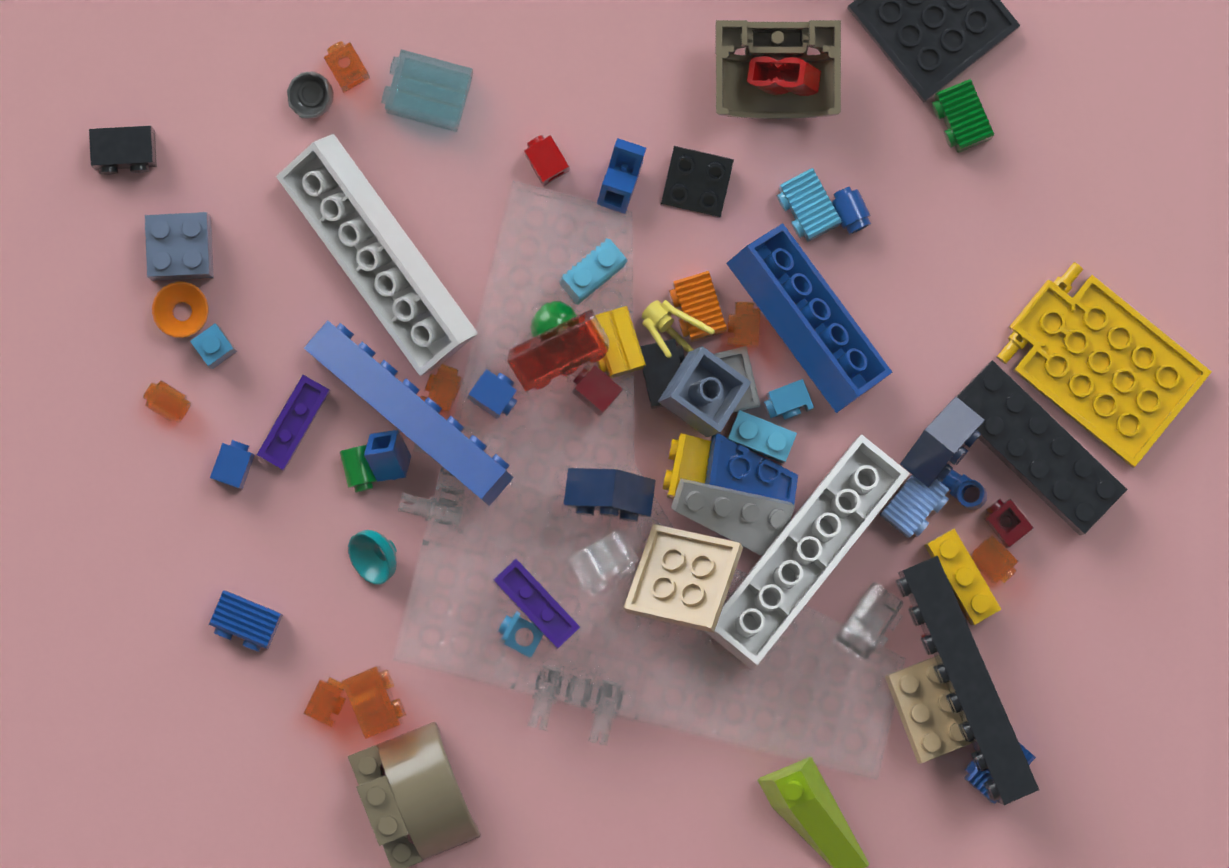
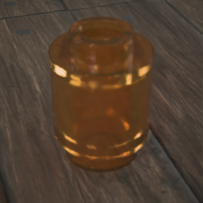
M162 380L157 384L152 382L143 396L147 400L145 403L147 408L170 422L174 420L180 423L192 403L186 399L187 396Z

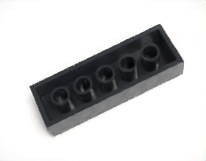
M993 360L956 396L984 419V422L978 428V431L981 433L978 439L1078 535L1086 534L1128 490Z

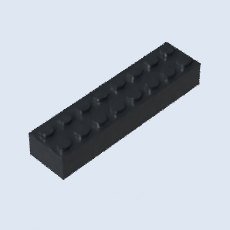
M938 556L898 572L900 579L896 580L898 589L902 597H909L912 608L908 609L914 625H921L925 634L924 637H921L922 644L928 655L933 654L938 665L934 666L933 669L940 684L946 683L950 694L946 695L947 702L952 712L959 713L963 723L958 724L965 742H971L975 749L971 756L977 770L985 772L988 781L983 782L989 798L1006 805L1039 791V787Z

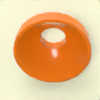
M174 282L164 286L157 293L152 304V315L157 327L162 332L175 338H186L198 333L203 328L209 315V306L204 293L198 287L187 282ZM180 303H187L192 309L191 316L185 321H180L174 316V309Z

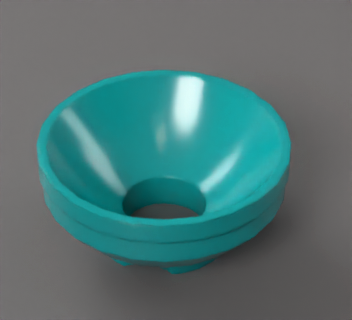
M363 530L351 537L348 544L349 557L352 565L362 578L372 584L379 585L388 581L395 574L397 549L392 540H388L384 535L372 530Z

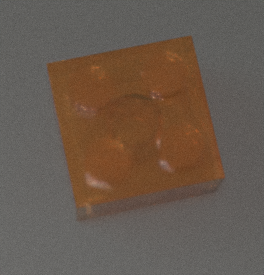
M375 666L342 680L365 739L404 723L402 717L406 716V712L400 698L394 700L390 688L395 687L388 669L382 671L381 666Z

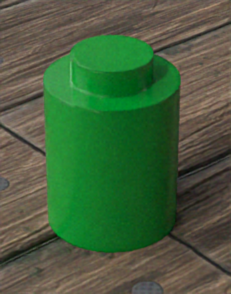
M367 445L340 451L348 488L354 487L355 493L373 489L372 483L377 482L364 456Z

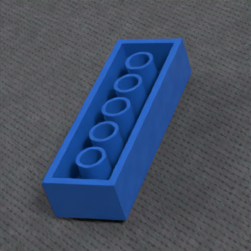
M783 223L748 244L726 263L836 413L893 373Z

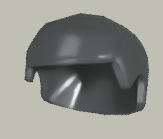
M314 71L300 73L291 80L287 89L289 107L301 118H318L329 110L333 102L334 92L331 84L324 76Z

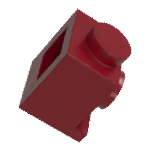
M998 499L986 509L989 515L984 520L1002 541L1005 548L1011 547L1034 528L1011 499H1008L1006 502ZM1002 516L1010 518L1011 523L1008 527H1003L1000 524Z

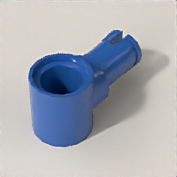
M953 469L941 482L951 490L950 494L958 499L965 508L977 510L984 506L987 501L986 489L978 481L972 480L965 474L960 475ZM970 487L979 488L980 491L979 499L973 503H968L964 499V493Z

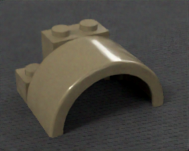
M716 20V113L718 115L736 118L795 119L834 116L841 112V20H810L809 22ZM745 47V55L734 54L737 49ZM808 47L819 50L820 54L807 55ZM761 56L771 57L777 61L789 57L802 59L821 71L818 93L810 96H798L792 92L782 95L768 94L747 82L750 60Z
M436 722L429 723L348 756L359 784L356 787L377 842L379 846L383 845L391 868L410 867L422 862L424 859L480 837L481 834L478 826L469 812L454 776ZM381 764H383L386 773L384 776L382 770L380 771ZM408 834H410V837L414 844L408 841Z

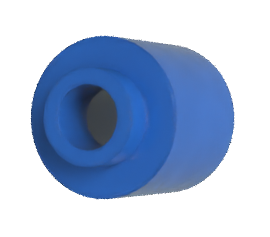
M849 186L833 194L835 199L831 202L842 221V228H846L849 235L871 225L868 218L871 215L858 189L852 191Z

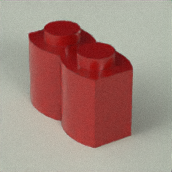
M761 56L750 60L747 82L771 95H782L792 92L798 96H810L818 93L821 71L799 58L789 57L777 61L771 57Z

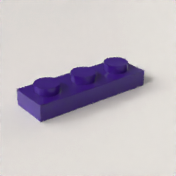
M302 375L257 455L285 471L331 390Z
M517 559L513 560L492 580L556 649L580 628L573 618Z

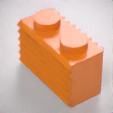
M709 271L673 281L674 289L669 290L673 306L675 308L680 307L682 312L715 330V333L711 335L679 319L678 322L683 337L689 336L690 341L695 342L727 331Z

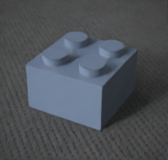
M207 212L145 215L147 277L150 280L214 278L211 216Z
M701 346L688 352L658 400V403L705 437H710L721 433L751 381Z

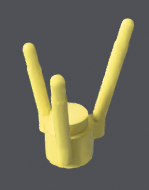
M659 300L652 302L641 316L644 320L642 325L650 331L667 358H670L672 354L657 330L661 333L666 331L679 345H682L685 351L694 350L671 327L674 319L671 317L672 314L711 335L715 333L713 328L673 307L667 300L663 301V303Z

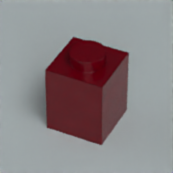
M596 365L590 371L584 368L573 380L577 386L572 393L599 416L606 411L623 391L617 383Z

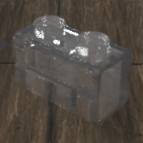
M872 583L836 636L837 641L848 648H852V651L862 658L867 659L873 651L878 654L888 641V638L884 636L888 628L893 631L903 615L898 613L904 604L903 601L892 593L889 594L879 584Z

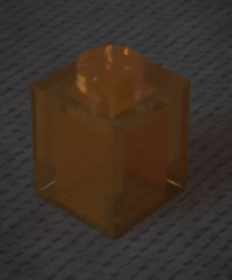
M993 535L988 536L970 554L977 568L993 584L999 580L1005 583L1017 571L1014 566L1019 561Z

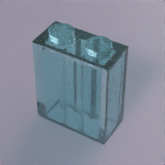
M401 49L399 57L394 56L389 74L394 75L391 87L385 86L381 103L386 104V113L458 132L474 74L473 69Z

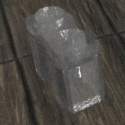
M622 528L566 558V562L582 591L586 592L590 589L592 594L609 586L607 579L618 574L621 579L636 571L634 564L640 561Z

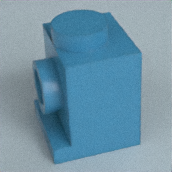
M803 379L768 392V400L764 401L770 418L783 415L784 420L801 414V407H805L806 412L814 408Z

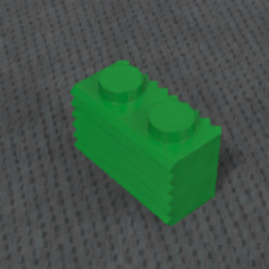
M971 79L935 94V102H932V107L938 120L944 119L947 127L944 135L950 148L955 146L959 153L993 138L994 132Z

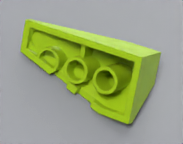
M811 756L762 776L757 780L772 808L832 868H865L869 866L868 860Z

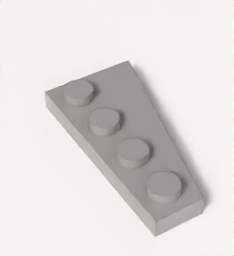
M680 478L671 508L681 515L732 541L739 542L743 547L763 556L790 522L795 505L788 501Z

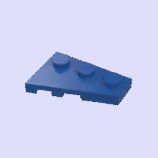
M719 433L711 437L705 484L788 501L794 505L798 482L797 474L769 459L750 451V449L727 439Z

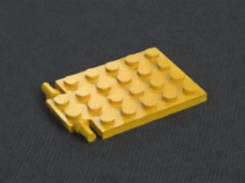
M1073 262L1062 277L1058 276L1054 282L1047 280L1012 322L1009 328L1013 332L1008 337L1009 342L997 355V358L1004 364H1007L1018 349L1022 350L1027 343L1030 344L1032 348L1013 371L1134 468L1212 371L1095 276L1090 275L1073 297L1069 296L1068 293L1072 289L1071 284L1083 271L1079 264Z

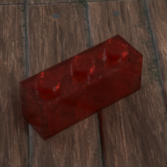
M590 309L509 349L507 362L525 392L533 388L539 390L546 387L551 382V379L555 377L571 375L580 365L588 361L595 363L604 358L609 349V338L594 312Z

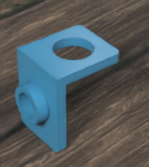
M516 611L512 618L506 615L498 629V632L503 634L499 642L529 658L532 657L543 634L531 622L519 617L521 613ZM527 628L532 631L534 638L529 646H520L516 642L515 634L519 629Z

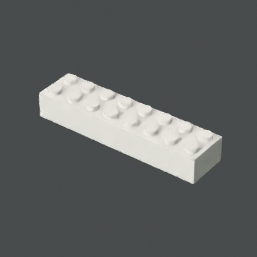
M334 134L314 141L276 176L420 376L439 367L478 334Z
M861 434L726 600L715 632H705L751 670L756 667L910 473Z

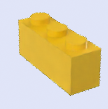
M955 528L924 545L931 558L938 556L958 604L970 625H976L1001 610Z

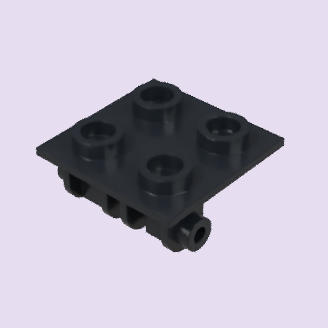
M674 146L661 204L721 217L734 159Z

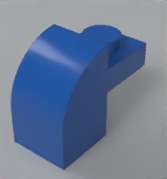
M617 138L609 167L600 189L597 205L626 214L642 168L646 147Z

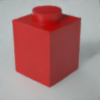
M540 135L527 143L528 148L524 150V154L543 186L570 171L568 163L551 135L546 138Z

